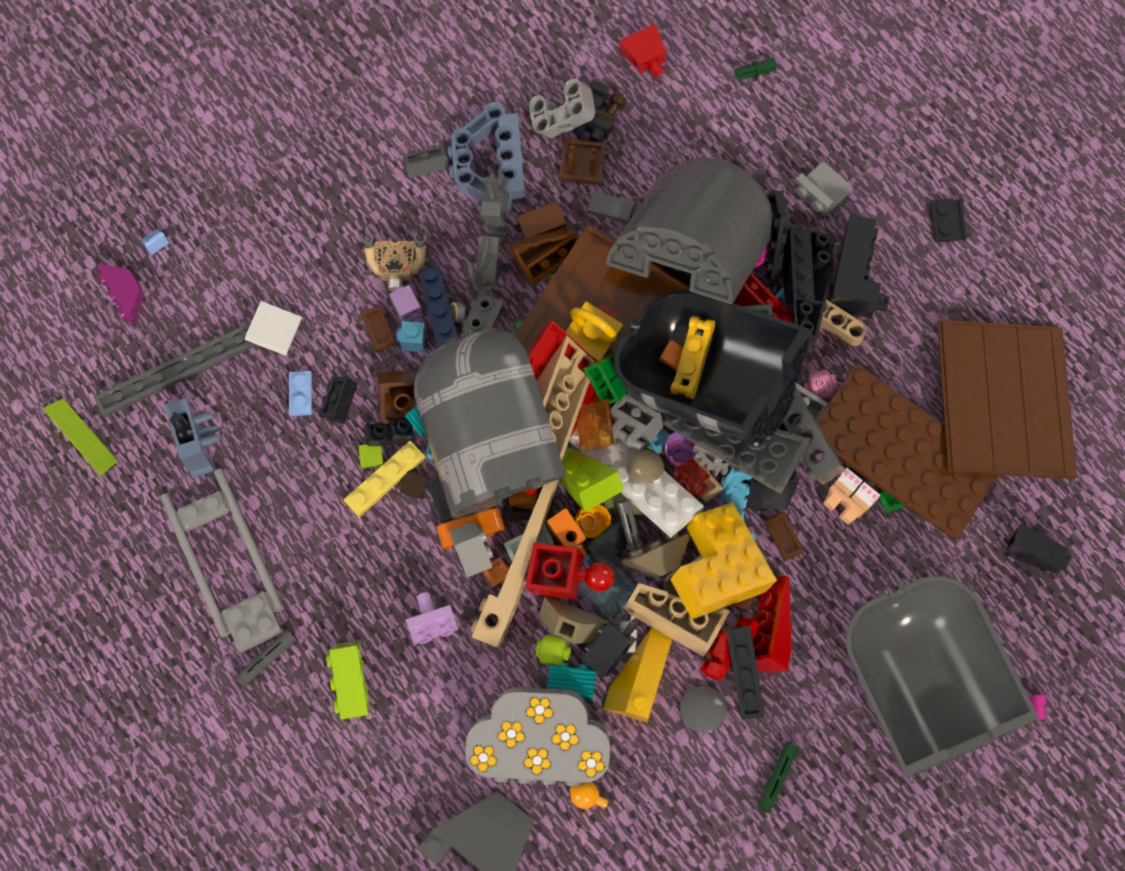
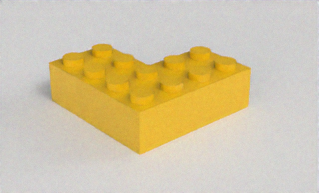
M733 502L695 515L686 528L703 559L681 566L670 579L692 619L765 593L777 581Z

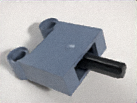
M187 398L165 404L179 459L188 469L192 478L214 472V466L211 465L212 459L209 452H207L206 446L220 441L218 434L212 435L218 432L217 425L204 428L200 426V423L213 419V413L208 412L198 415Z

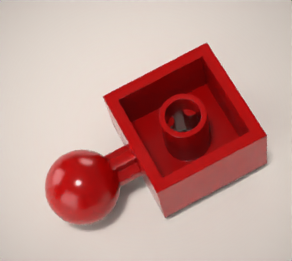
M533 543L525 588L534 595L576 600L579 582H586L593 591L604 592L613 585L615 575L613 569L603 562L594 563L588 569L582 568L584 554L578 548Z

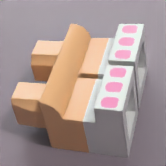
M846 468V471L830 487L828 496L823 504L832 511L839 503L846 509L840 515V518L849 525L856 518L860 519L877 502L880 495L865 482L861 485L863 480Z

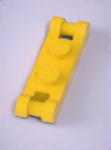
M691 317L675 380L671 385V394L677 396L682 394L686 398L694 399L714 332L715 321H702L699 317ZM698 329L704 330L703 336L697 335ZM684 380L690 381L688 386H683Z

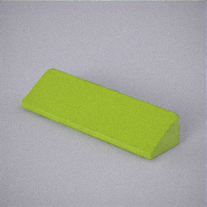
M64 398L43 408L100 476L118 462Z

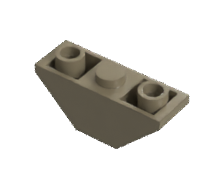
M678 532L671 538L665 535V540L650 542L647 544L648 548L644 550L639 548L629 552L630 556L622 560L623 564L649 577L663 576L680 567L689 541V535L679 534Z
M545 596L538 615L553 635L564 638L574 644L595 642L599 636L597 634L599 629L605 623L608 624L610 622L550 596Z

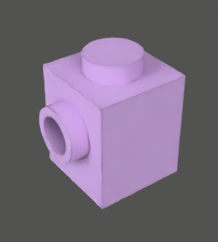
M410 285L398 287L393 293L389 294L401 322H408L422 315L421 307Z

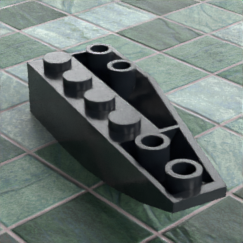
M789 227L786 243L783 247L784 256L782 262L783 286L790 323L810 329V341L816 342L833 273L831 234Z

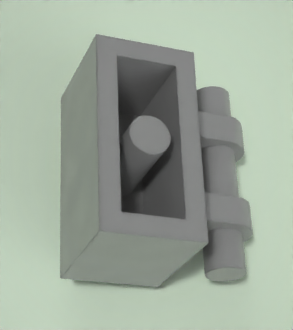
M627 394L620 401L616 402L611 409L615 424L606 422L603 426V429L609 432V436L614 439L619 438L629 448H635L639 451L645 447V443L641 442L640 438L650 444L663 428L661 414L642 405ZM622 429H626L627 431L631 432V434L626 433Z

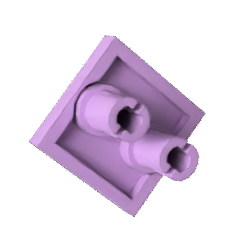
M428 592L421 593L416 597L421 615L405 619L414 644H425L430 642L432 638L438 636L446 637L458 630L451 606L448 605L435 610Z

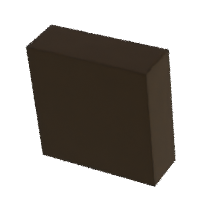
M407 471L400 493L422 500L427 487L425 481L429 480V478Z

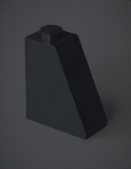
M1020 524L1012 533L1005 552V556L1054 574H1058L1062 569L1066 570L1070 557L1067 556L1069 548L1024 524Z

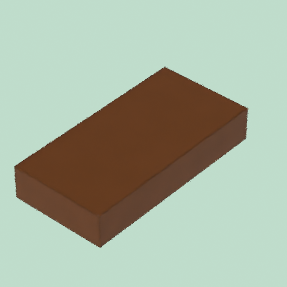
M381 305L361 312L376 352L397 345Z
M784 512L763 522L784 562L805 553Z

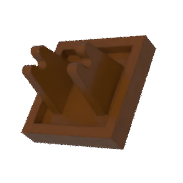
M564 139L559 181L601 185L606 143Z

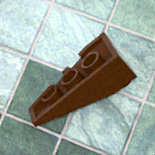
M393 371L375 373L376 398L381 424H388L390 418L407 419L405 414L416 407L414 384L417 372Z

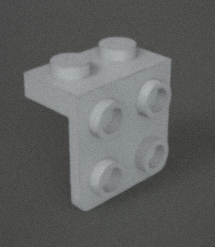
M822 162L807 176L801 173L795 180L793 190L825 218L852 193L853 187L827 163Z

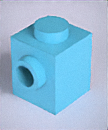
M402 321V328L397 331V342H400L402 350L424 352L426 340L425 324L422 322Z

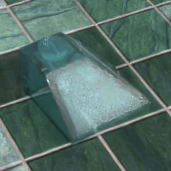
M614 560L607 563L613 569L615 575L611 588L604 592H596L590 589L586 582L579 584V589L584 596L610 622L625 608L637 587Z

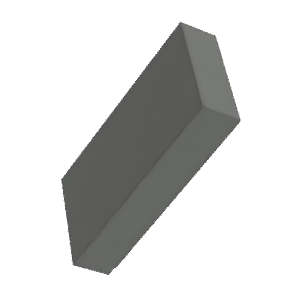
M593 191L587 213L628 223L634 207V201Z

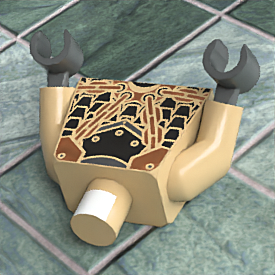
M370 231V240H365L362 232L361 241L366 244L364 246L366 261L373 273L380 275L381 281H389V291L393 292L396 288L401 287L402 281H411L412 276L417 274L425 263L426 246L424 242L429 237L427 232L424 233V240L419 239V231L414 234L415 241H375L374 245L372 244L374 239L373 232Z

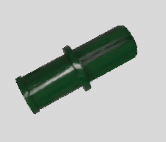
M773 57L760 62L753 61L752 64L736 68L734 70L737 80L753 76L758 78L761 74L776 71L777 64Z

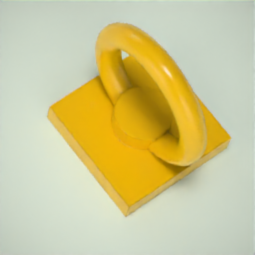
M585 302L582 308H573L571 310L570 316L573 321L566 333L597 361L604 357L612 343L617 340L623 324L590 303Z

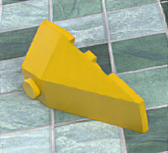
M654 628L650 629L635 650V653H633L610 685L603 707L604 710L648 723L672 638Z

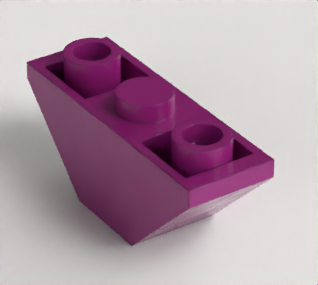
M100 263L97 265L101 272L97 274L103 286L108 284L110 290L107 293L113 303L118 302L120 308L117 311L123 321L128 319L131 325L134 324L144 298V293L130 270Z

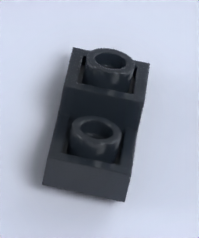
M390 418L388 424L366 423L364 428L368 446L399 444L415 438L413 426L408 419Z

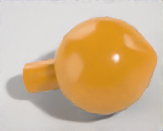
M580 782L579 786H571L569 789L571 801L578 808L589 809L594 805L606 808L608 804L607 799L599 796L598 788L592 782Z

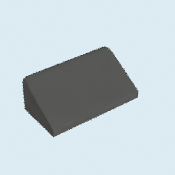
M444 145L403 155L409 179L449 168Z

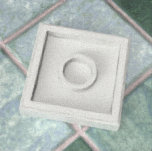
M261 301L247 331L245 340L286 356L302 317Z

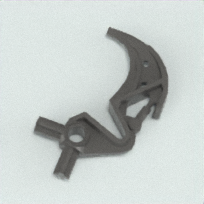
M490 174L489 177L484 178L486 191L482 197L481 216L488 228V234L479 236L477 270H475L473 263H470L468 266L475 291L492 290L496 286L501 273V268L497 266L500 241H505L508 234L507 225L501 213L507 211L508 195L505 191L509 178L504 177V174H500L496 178L494 174Z

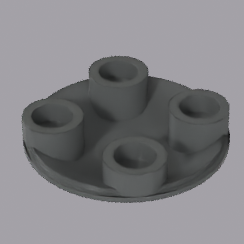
M694 687L686 692L680 703L682 721L690 729L697 732L705 733L716 730L723 723L726 716L725 700L712 687Z

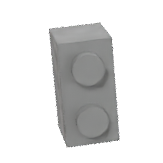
M475 521L449 531L467 578L492 568L490 558L493 557L489 545H484L487 538L483 528L478 530Z

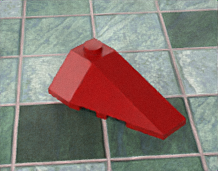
M787 575L776 577L777 581L765 593L761 594L757 602L761 608L755 618L750 617V619L760 624L753 639L758 671L773 673L788 670L792 644L790 580Z

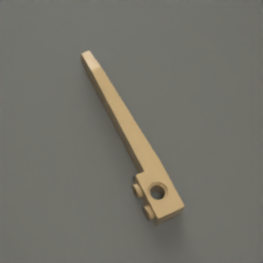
M559 479L543 486L499 596L495 597L489 594L488 599H483L479 611H482L479 620L475 619L471 628L472 638L498 649L501 648L525 585L533 543L539 542ZM491 615H497L498 623L494 627L487 625V619Z

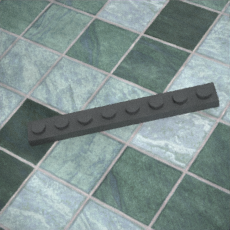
M251 322L94 396L102 416L105 418L257 346V344L245 340Z

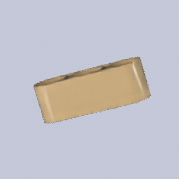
M826 300L820 327L850 346L861 344L866 333L865 325ZM838 319L841 321V324L836 325L831 320ZM850 331H857L860 336H852Z

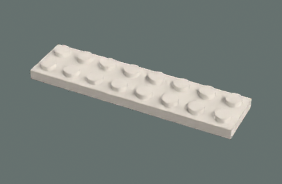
M588 409L570 437L568 445L572 449L619 471L624 488L621 493L627 499H630L662 531L671 538L687 525L696 514L703 511L704 506L664 470L662 476L652 484L650 482L637 484L629 478L627 473L628 462L639 450L631 449L619 438L614 439L609 436V432L603 429L604 424L609 421Z

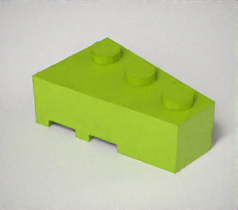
M568 446L566 447L562 459L566 476L559 478L558 481L584 512L623 491L624 488L619 471Z
M361 640L333 644L329 654H326L328 668L332 667L333 677H330L332 691L336 690L337 700H334V709L336 714H340V720L369 715L370 712L367 686L363 672L364 663L361 660L359 648L361 647Z

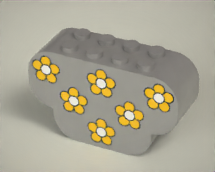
M514 687L503 692L495 702L492 714L481 717L469 731L466 739V760L476 774L494 778L495 782H508L509 778L518 779V783H532V780H542V784L554 785L556 781H566L565 785L579 786L580 782L595 781L606 772L610 760V736L607 729L601 723L588 719L587 704L578 693L566 689Z

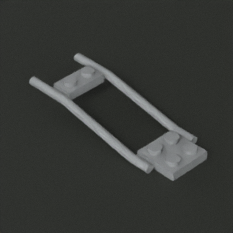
M217 469L214 471V474L222 490L221 492L217 491L178 509L177 512L168 493L161 495L160 498L220 637H226L231 633L238 651L242 653L282 634L274 612L281 611L284 607L222 469ZM231 511L267 592H261L220 613L185 531L188 532Z

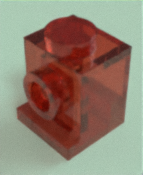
M691 458L675 468L673 479L695 497L697 495L701 496L707 491L710 475Z

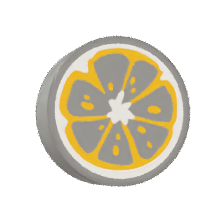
M452 302L450 309L454 324H461L465 317V307L461 302Z

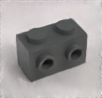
M479 292L477 299L473 298L469 307L471 311L468 318L464 317L460 326L462 332L474 330L475 333L492 328L496 329L505 309L504 301Z

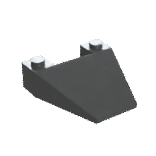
M496 791L432 830L417 850L437 867L451 849L454 848L481 871H516L534 820Z

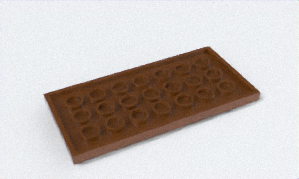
M857 363L852 367L817 419L819 426L842 462L954 541L958 540L998 477L995 475L947 473L945 425Z

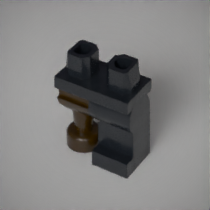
M592 79L589 87L592 91L595 115L591 121L574 128L572 133L582 136L585 129L591 131L589 140L601 143L604 138L608 139L611 131L614 129L615 115L618 109L624 108L627 99L623 95L614 92L609 99L611 105L606 111L602 108L609 98V87Z

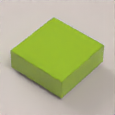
M359 445L362 469L379 467L384 464L382 446Z

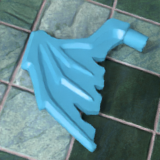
M733 467L726 477H722L721 486L723 491L719 493V497L722 501H726L727 504L733 502L744 521L742 509L746 508L747 498L745 496L749 495L750 488L743 480H750L751 476Z

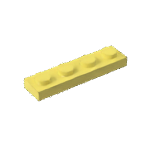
M409 441L344 499V502L360 517L406 476L407 471L411 472L426 458L425 455Z

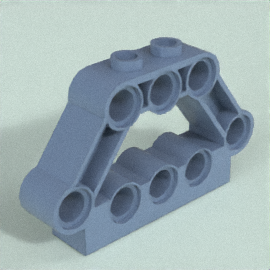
M491 102L486 105L481 114L466 126L458 128L452 133V146H448L449 159H453V165L449 166L450 178L455 179L456 188L460 193L470 194L482 201L483 194L486 191L484 178L472 171L474 159L471 150L476 144L497 129L495 131V138L498 147L497 162L500 167L498 177L500 174L513 176L509 179L505 191L508 195V207L505 213H501V215H504L512 209V200L525 199L523 159L520 143L521 134L519 131L518 113L505 114L502 104ZM499 115L497 118H492L491 116ZM502 137H509L508 140H501ZM461 140H466V141H467V142L464 143V144L458 143V142L461 141ZM504 156H510V157H511V158L508 159V160L502 159ZM463 159L469 160L467 163L460 162ZM465 178L470 179L469 182H461Z

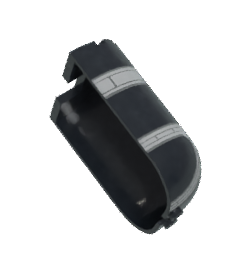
M688 290L674 291L651 301L638 318L633 320L630 327L632 334H626L621 338L615 354L614 364L618 379L625 391L642 405L759 447L764 444L765 438L770 440L792 406L795 399L793 395L796 389V382L801 383L806 367L802 364L805 354L809 353L810 329L734 303L731 305ZM692 316L699 317L702 321H715V328L694 399H689L682 394L678 396L671 394V385L675 380L677 371L658 359L670 340L684 348L690 319ZM698 329L697 335L703 336L704 330ZM684 380L683 386H688L690 381Z

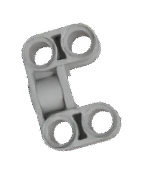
M577 79L568 80L564 86L566 102L558 108L554 102L543 96L537 95L533 97L529 104L533 129L537 133L552 139L591 121L595 115L591 88Z

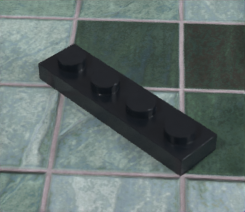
M751 625L727 628V636L741 720L765 717Z

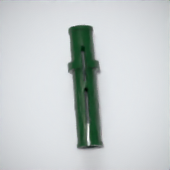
M790 743L784 744L769 782H766L764 785L765 791L757 805L759 810L771 814L778 795H781L783 791L781 789L799 750L798 747Z

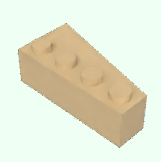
M638 583L624 608L630 615L703 657L710 649L730 612L722 608L692 619L680 596L668 594L667 591Z

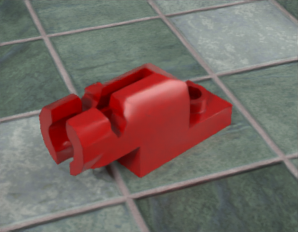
M739 617L734 627L751 625L752 637L754 639L760 624L755 620ZM719 630L710 650L706 654L709 661L703 660L699 669L700 673L713 680L718 679L722 681L730 664H732L727 631Z

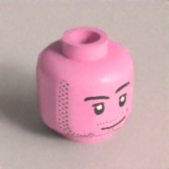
M827 370L809 374L807 383H804L805 389L822 400L831 399L838 389L834 374H830Z

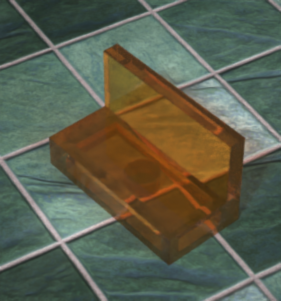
M605 399L597 403L581 404L576 419L580 450H599L614 445L609 400Z

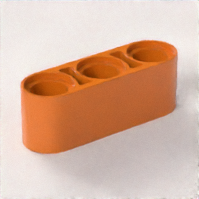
M499 508L483 511L437 526L436 529L442 549H450L452 545L454 546L449 531L474 521L478 530L483 528L486 537L495 535V532L497 534L504 532L505 527Z

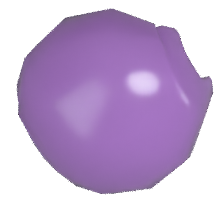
M675 431L668 435L664 447L667 460L676 467L691 465L696 461L693 458L697 454L691 449V443L693 442Z

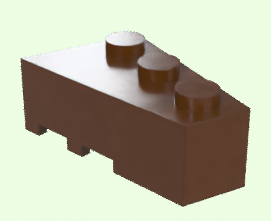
M564 227L505 243L504 246L523 280L534 285L561 266L579 239L576 231Z

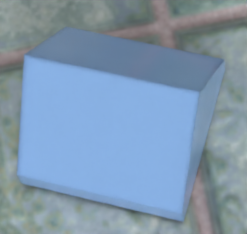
M156 229L141 240V243L151 255L169 243L163 232L159 229Z

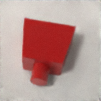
M655 24L620 40V52L640 74L650 70L654 77H659L665 72L661 64L666 62V50Z

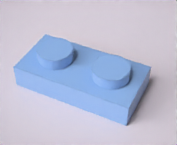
M311 371L289 372L290 416L312 415Z

